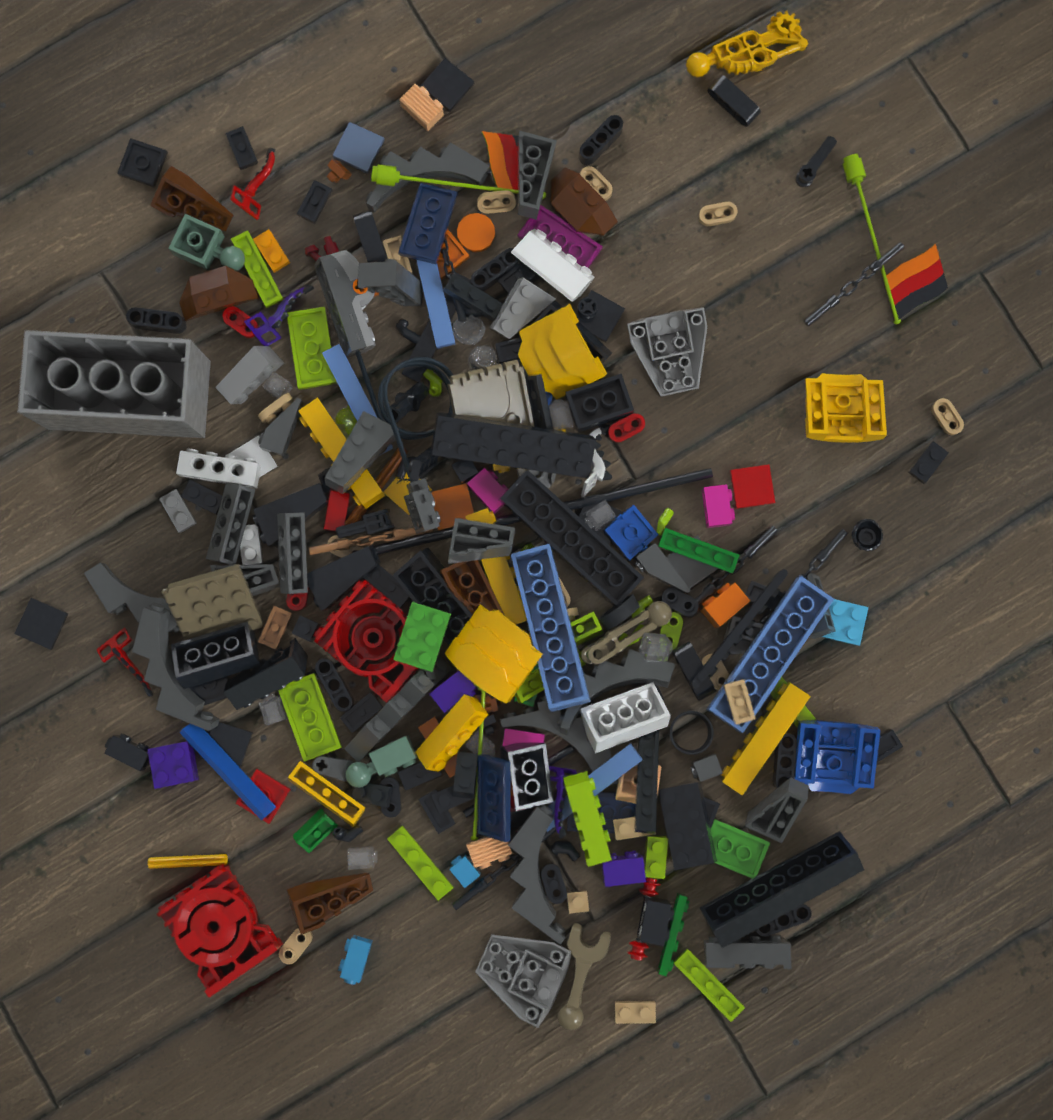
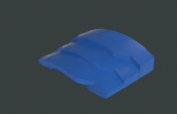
M799 721L794 779L809 785L811 791L852 794L858 788L874 789L881 730L874 726L847 722Z

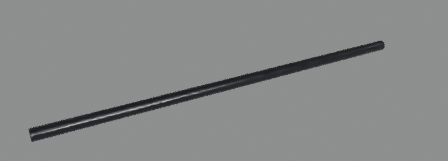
M708 468L563 503L571 510L713 478L712 469ZM514 514L496 517L497 522L493 524L505 526L522 521ZM453 528L375 545L374 548L377 555L449 539L452 538Z

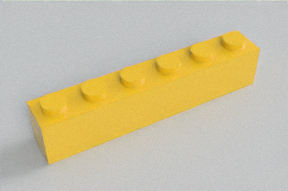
M317 397L298 410L301 414L299 420L305 428L310 427L312 430L310 436L315 443H321L323 448L320 450L325 458L328 459L330 457L334 462L347 439ZM367 469L348 489H352L355 493L352 497L358 506L363 505L365 509L385 496Z
M488 508L465 516L466 520L489 524L497 522L493 511L489 512ZM510 556L481 559L490 586L505 617L515 625L527 621L520 598L519 586H516L514 578H516L514 567L509 568L507 562Z
M789 681L787 684L783 683L777 691L779 695L776 700L772 699L766 707L768 711L765 716L758 718L754 725L756 726L754 732L747 734L743 741L745 743L741 750L737 749L732 757L734 760L730 766L726 765L722 771V782L741 795L745 793L811 697Z

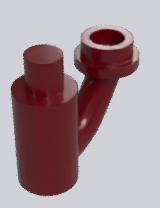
M331 236L324 238L325 245L323 247L326 255L340 252L337 243L332 241ZM316 245L305 248V256H310L315 261L322 257L317 254L319 249L316 248Z

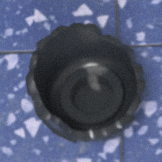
M863 519L857 522L852 529V540L860 550L873 551L883 541V530L875 520Z

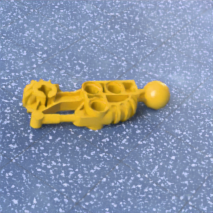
M788 10L784 14L779 11L776 16H772L770 19L771 23L767 25V32L758 34L756 31L750 30L714 45L710 54L693 53L687 59L686 67L689 74L694 77L704 76L708 73L710 66L714 64L717 69L724 68L727 74L734 73V75H738L739 73L747 74L748 71L758 72L774 64L782 56L790 55L796 51H804L808 41L800 35L802 30L801 26L798 25L800 19H794L795 13L790 16L788 15ZM746 40H751L754 45L747 44ZM775 43L791 44V46L779 52L766 48ZM729 48H735L737 52H731ZM754 57L760 58L762 62L755 61Z

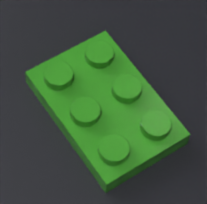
M412 602L393 660L433 672L451 614Z
M714 819L711 833L717 857L716 864L752 879L756 877L770 842Z

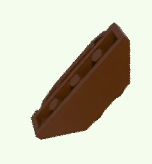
M565 167L551 179V206L576 232L604 236L618 223L607 202L579 173Z
M223 266L189 277L179 303L185 321H189L259 298L252 279L228 266Z

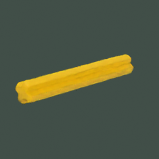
M227 854L148 858L149 869L228 864Z

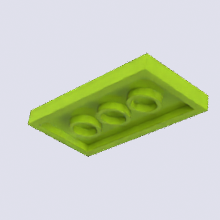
M319 307L287 312L289 314L287 320L298 389L302 390L337 384L322 352L332 348L326 308Z
M315 673L307 675L299 681H292L285 688L278 690L304 762L342 748Z

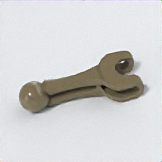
M662 601L653 602L647 611L643 610L628 622L607 631L604 636L583 647L580 651L581 660L586 664H600L614 656L617 652H621L638 638L655 630L657 626L666 625L672 617L670 606ZM646 619L649 620V623L618 641L617 637Z
M574 923L567 943L568 949L575 957L574 983L567 1004L562 1006L558 1012V1021L567 1030H575L583 1023L584 1014L580 1006L587 974L593 963L602 960L606 956L611 941V932L605 931L600 936L598 944L594 946L585 944L582 940L583 928L578 923Z

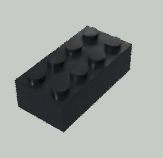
M248 621L171 644L175 677L183 689L261 666L255 633Z
M701 782L659 789L674 870L716 863L717 857Z

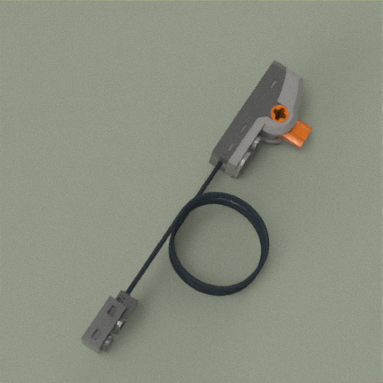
M347 250L319 257L315 263V271L341 348L347 358L356 355L376 416L382 421L385 420L392 427L410 481L406 485L409 495L404 496L415 532L419 534L439 527L440 516L438 511L434 510L435 501L431 491H429L426 479L423 478L418 481L410 479L411 473L408 472L409 461L401 440L423 439L433 435L434 429L426 432H410L398 427L389 405L387 388L394 372L405 367L420 366L432 370L443 380L447 390V384H451L447 376L450 379L453 373L443 363L432 358L415 357L407 359L396 365L383 378L378 390L377 403L361 354L376 346L373 331L367 325L369 322L366 312H363V309L373 297L379 296V293L376 291L375 293L369 292L368 287L363 289L358 287L359 262ZM451 400L448 412L449 414H453Z

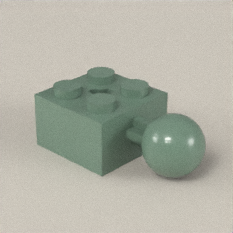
M187 214L184 215L168 248L174 256L208 271L215 257L220 259L222 266H228L235 271L241 269L245 262L244 253L240 248L235 246L220 247L225 238L221 229Z
M409 735L369 753L372 762L368 764L354 762L349 765L346 770L347 782L353 787H364L369 783L371 775L378 773L379 776L384 774L387 777L397 772V767L401 765L403 768H406L416 763L415 758L418 756L415 753L416 750Z

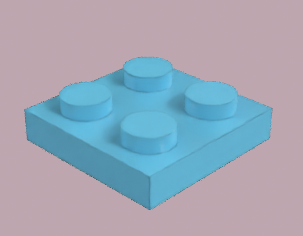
M834 599L829 606V610L836 631L822 637L860 646L869 607Z

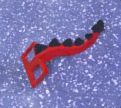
M268 148L266 165L262 166V171L257 172L255 177L247 183L244 191L235 185L232 189L230 200L256 220L259 219L261 205L252 197L255 196L257 188L265 181L273 168L275 148ZM235 191L240 194L239 197L242 198V203L235 198ZM250 203L256 206L257 214L250 210Z
M124 627L96 650L104 663L115 655L140 681L147 696L152 697L153 693L150 685L144 681L145 677L122 649L132 641ZM126 633L127 639L119 645L117 639ZM110 645L112 651L103 657L101 654L102 650Z

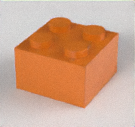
M729 583L725 584L717 591L718 596H711L702 603L703 608L700 611L714 628L722 626L751 601L736 583L731 585Z

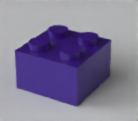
M457 671L433 690L430 695L442 711L446 713L455 706L464 694L473 697L476 694L474 690L477 687L464 674Z
M188 741L147 749L154 789L199 780L194 748Z
M635 850L624 852L625 855L621 856L616 855V853H610L611 861L601 863L605 887L646 882L642 855Z

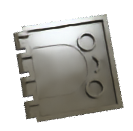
M517 359L504 362L503 368L501 364L485 367L486 375L483 368L468 371L467 379L464 373L450 376L451 384H447L453 414L534 427L523 366H519Z
M239 564L170 583L168 588L162 590V594L182 632L184 640L247 621L252 630L264 627L263 619Z

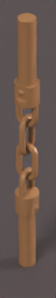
M401 528L386 531L378 536L365 535L348 541V539L338 540L335 543L308 547L309 554L314 555L335 550H348L350 546L355 545L358 547L368 546L382 540L386 542L396 541L419 534H416L414 528L404 530ZM433 529L428 530V531H425V532H422V533H419V534H425V533L433 532ZM393 533V538L387 539L388 536L386 534ZM369 538L368 543L360 544V539Z

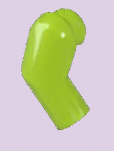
M666 508L658 519L656 531L658 536H662L664 528H666V525L674 515V512L669 508Z

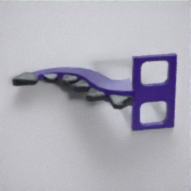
M306 285L288 295L280 303L275 314L269 317L268 320L260 311L245 320L244 323L264 346L271 345L281 339L280 334L275 329L279 328L283 319L289 316L287 312L292 309L293 306L291 304L295 303V299L300 298L303 293L307 294L314 289L313 285ZM256 317H260L264 321V324L258 328H254L250 323ZM268 331H272L276 336L270 342H266L261 337Z
M549 766V771H554L557 776H550V780L557 781L554 822L559 838L562 839L566 836L565 828L562 826L563 821H561L567 795L564 777H568L564 773L575 775L577 772L574 769Z

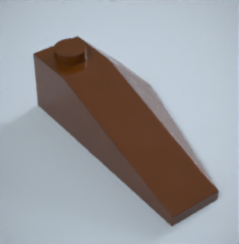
M173 166L163 175L150 206L167 216L183 218L187 214L222 231L228 229L234 216L192 178Z
M478 560L454 563L440 570L448 589L472 614H474L479 605H482L489 611L499 610L504 615Z
M366 872L306 882L287 889L290 906L300 934L302 935L321 928L326 924L325 921L333 915L338 916L342 913L341 910L349 904H355L372 892L373 887L370 874Z

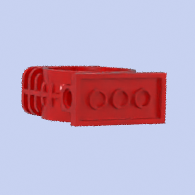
M359 580L352 588L354 591L350 597L346 596L340 602L341 608L329 615L326 620L328 621L324 628L320 627L313 635L315 637L314 642L354 674L368 677L369 688L388 703L401 691L419 668L393 660L395 654L385 662L369 664L365 670L361 668L367 660L377 661L384 659L393 651L397 640L394 628L402 621L403 624L398 629L401 638L407 616L397 605L368 581L364 580L361 582ZM384 607H387L386 611L381 615V617H365L355 625L351 636V641L354 649L346 657L345 654L350 649L349 633L355 621L363 615L369 613H380V611ZM372 633L379 635V640L375 644L369 641V636ZM402 664L404 670L393 683L385 674L396 670ZM373 676H378L379 678L374 683Z
M224 864L210 871L209 874L211 876L209 878L206 875L192 884L193 889L188 887L175 896L177 900L174 901L172 898L158 907L160 912L157 913L158 917L161 916L165 922L163 925L165 927L168 926L172 932L170 935L172 938H175L182 954L193 963L199 965L197 976L205 986V993L208 998L273 954L284 944L280 937H276L269 925L258 923V913L253 900L243 890V885L240 886L236 880L237 876L233 875L230 871L231 867L229 865L224 866ZM231 898L235 900L228 906L222 903L213 902L208 903L199 908L191 919L190 932L188 933L187 925L189 916L191 912L194 910V908L198 906L200 903L208 900H219L222 902H226ZM246 916L247 920L240 924L239 935L229 949L220 953H207L199 949V947L207 950H219L227 946L237 933V921ZM211 921L218 923V931L211 929ZM252 943L257 953L251 957H245L243 952ZM233 961L236 965L235 968L226 974L222 966Z

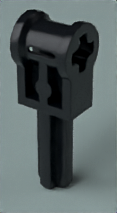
M828 136L809 162L800 168L796 176V182L800 187H808L812 184L816 172L837 144V140L833 136Z
M383 509L363 515L362 521L337 527L336 534L340 539L366 532L367 535H373L392 530L395 526L391 523L390 509Z

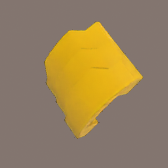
M570 304L519 331L522 343L518 356L528 375L542 374L545 391L550 392L556 400L565 396V392L590 384L607 374L599 357H593L576 324L579 320Z
M822 373L818 378L805 379V426L807 438L827 442L851 443L882 440L886 437L883 380H867L861 374L835 375Z
M482 605L478 606L470 620L467 621L459 635L454 638L445 652L447 658L462 674L482 690L504 703L511 701L543 655L532 646L529 634L512 623L499 610L489 611Z

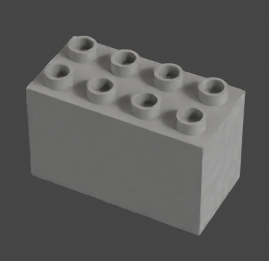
M25 330L18 413L48 430L205 438L211 361L191 339Z

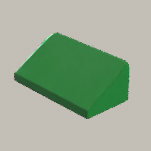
M321 808L293 835V838L298 845L310 853L338 825Z

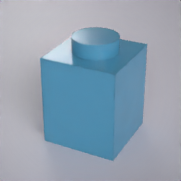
M466 854L463 857L458 855L450 862L452 866L449 870L464 888L481 875L480 871L474 867Z

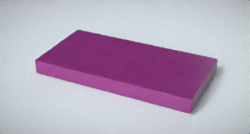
M540 205L537 220L529 218L517 235V237L523 239L529 231L539 229L546 234V238L550 242L559 244L565 254H571L577 259V263L580 266L587 268L591 266L603 246L585 234L576 232L569 223Z

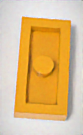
M270 229L253 238L274 273L290 264Z

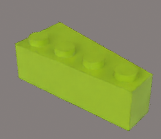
M587 771L564 777L565 787L572 812L574 813L577 830H579L588 867L611 861L607 844L611 840L608 829L603 830L602 825L606 824L603 812L599 813L597 809L601 807L598 795L594 796L592 791L596 790L594 779L588 777Z

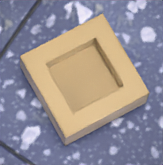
M587 890L567 892L569 914L589 911Z

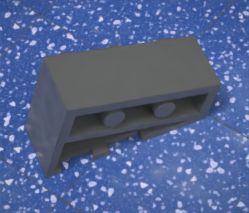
M455 518L448 564L510 556L515 528Z

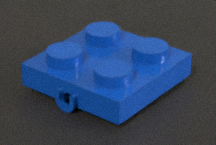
M631 505L622 514L620 513L603 530L627 560H631L640 551L642 552L647 549V545L658 536V533L635 505Z

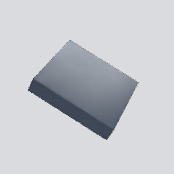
M349 122L333 154V158L365 173H369L384 142V137Z

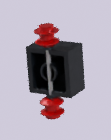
M646 877V882H642L644 887L639 889L644 898L637 930L638 938L629 942L632 950L627 952L631 955L630 958L635 960H643V957H647L644 954V949L649 948L646 943L664 946L665 941H668L670 936L668 921H672L674 909L668 900L654 897L659 894L655 891L656 886H660V883H657L655 878Z

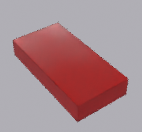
M330 491L324 530L336 531L337 527L345 525L351 494Z

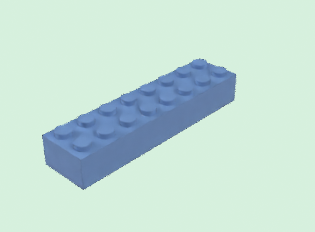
M550 544L511 554L533 646L543 654L538 661V666L550 711L553 712L591 702Z
M802 576L794 580L723 684L744 679L754 715L761 708L834 600V598ZM722 685L706 710L739 733H743L751 721L737 725L734 724L725 689Z

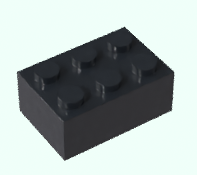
M622 374L565 392V399L577 433L627 417L634 412Z

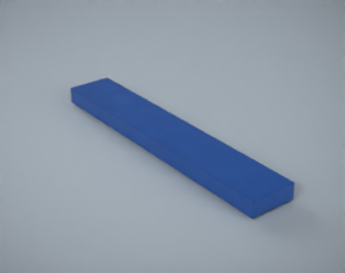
M189 724L180 731V734L261 821L276 808L269 798L203 728Z

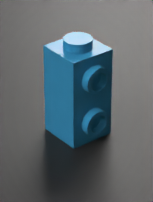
M353 935L351 940L347 939L344 948L347 955L345 959H341L338 971H341L340 978H343L344 982L353 985L356 982L360 983L373 940Z

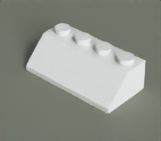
M533 229L529 231L511 253L570 301L573 302L579 298L595 278L592 275V271L585 266H580L577 263V259L571 254H565L559 244L550 242L546 238V234L541 230Z
M653 682L580 709L587 738L595 753L667 727L671 716Z

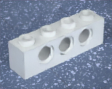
M195 449L180 451L176 474L180 477L224 484H239L255 489L258 487L261 465L256 463L255 459L245 458L244 461L237 460V457L233 455H225V458L217 457V453L206 452V455L199 454V451ZM203 460V468L196 469V463ZM223 463V470L218 473L215 472L216 465ZM242 466V474L236 476L234 474L235 468Z

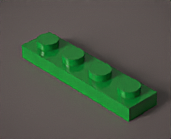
M664 528L658 547L732 574L740 556L739 554L668 528Z
M678 892L673 908V919L668 927L670 929L669 940L664 943L657 968L658 974L666 977L668 971H672L674 960L671 959L672 954L677 951L679 940H676L678 932H682L684 920H682L683 912L686 913L689 907L687 896Z

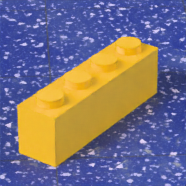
M464 694L416 750V755L427 770L440 772L488 716V713L477 698Z
M301 761L288 776V780L352 827H354L365 812L364 806Z

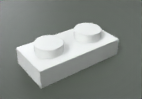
M256 524L246 525L240 546L242 565L263 563L259 526H256Z

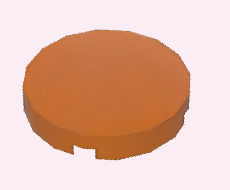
M469 214L458 224V241L463 248L471 252H482L488 249L494 241V224L491 219L483 214Z

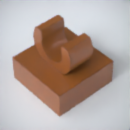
M332 159L327 165L332 170L327 175L331 182L337 183L340 178L348 180L352 175L337 160Z
M486 693V712L498 711L496 698L491 699ZM481 694L475 695V698L481 703Z

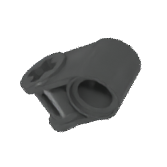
M321 755L314 760L313 769L318 774L347 781L346 770L353 761ZM322 760H325V764H327L328 767L323 768V770H321L320 766L317 765V763L321 762Z

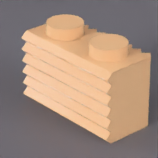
M414 84L399 99L400 106L423 126L426 131H429L444 116L443 105L437 99L433 101L429 97V92L423 86L419 88Z
M485 836L467 843L475 868L479 867L480 870L491 866L490 862L498 859L499 862L510 859L509 855L513 854L511 847L508 846L509 841L502 842Z

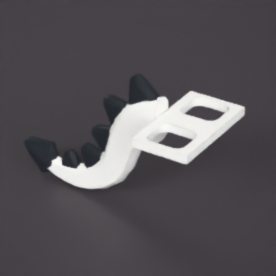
M600 425L598 429H595L589 435L601 441L602 437L600 434L607 435L611 425ZM598 442L595 444L592 470L590 471L591 476L584 482L582 497L596 485L597 479L599 481L612 479V475L606 471V468L611 463L602 459L604 451L596 450L601 447V444Z

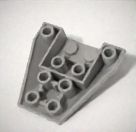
M704 307L651 316L627 324L630 343L660 396L699 388L707 333Z
M491 935L476 973L520 1019L538 1028L555 1002L569 968L571 951L554 942Z

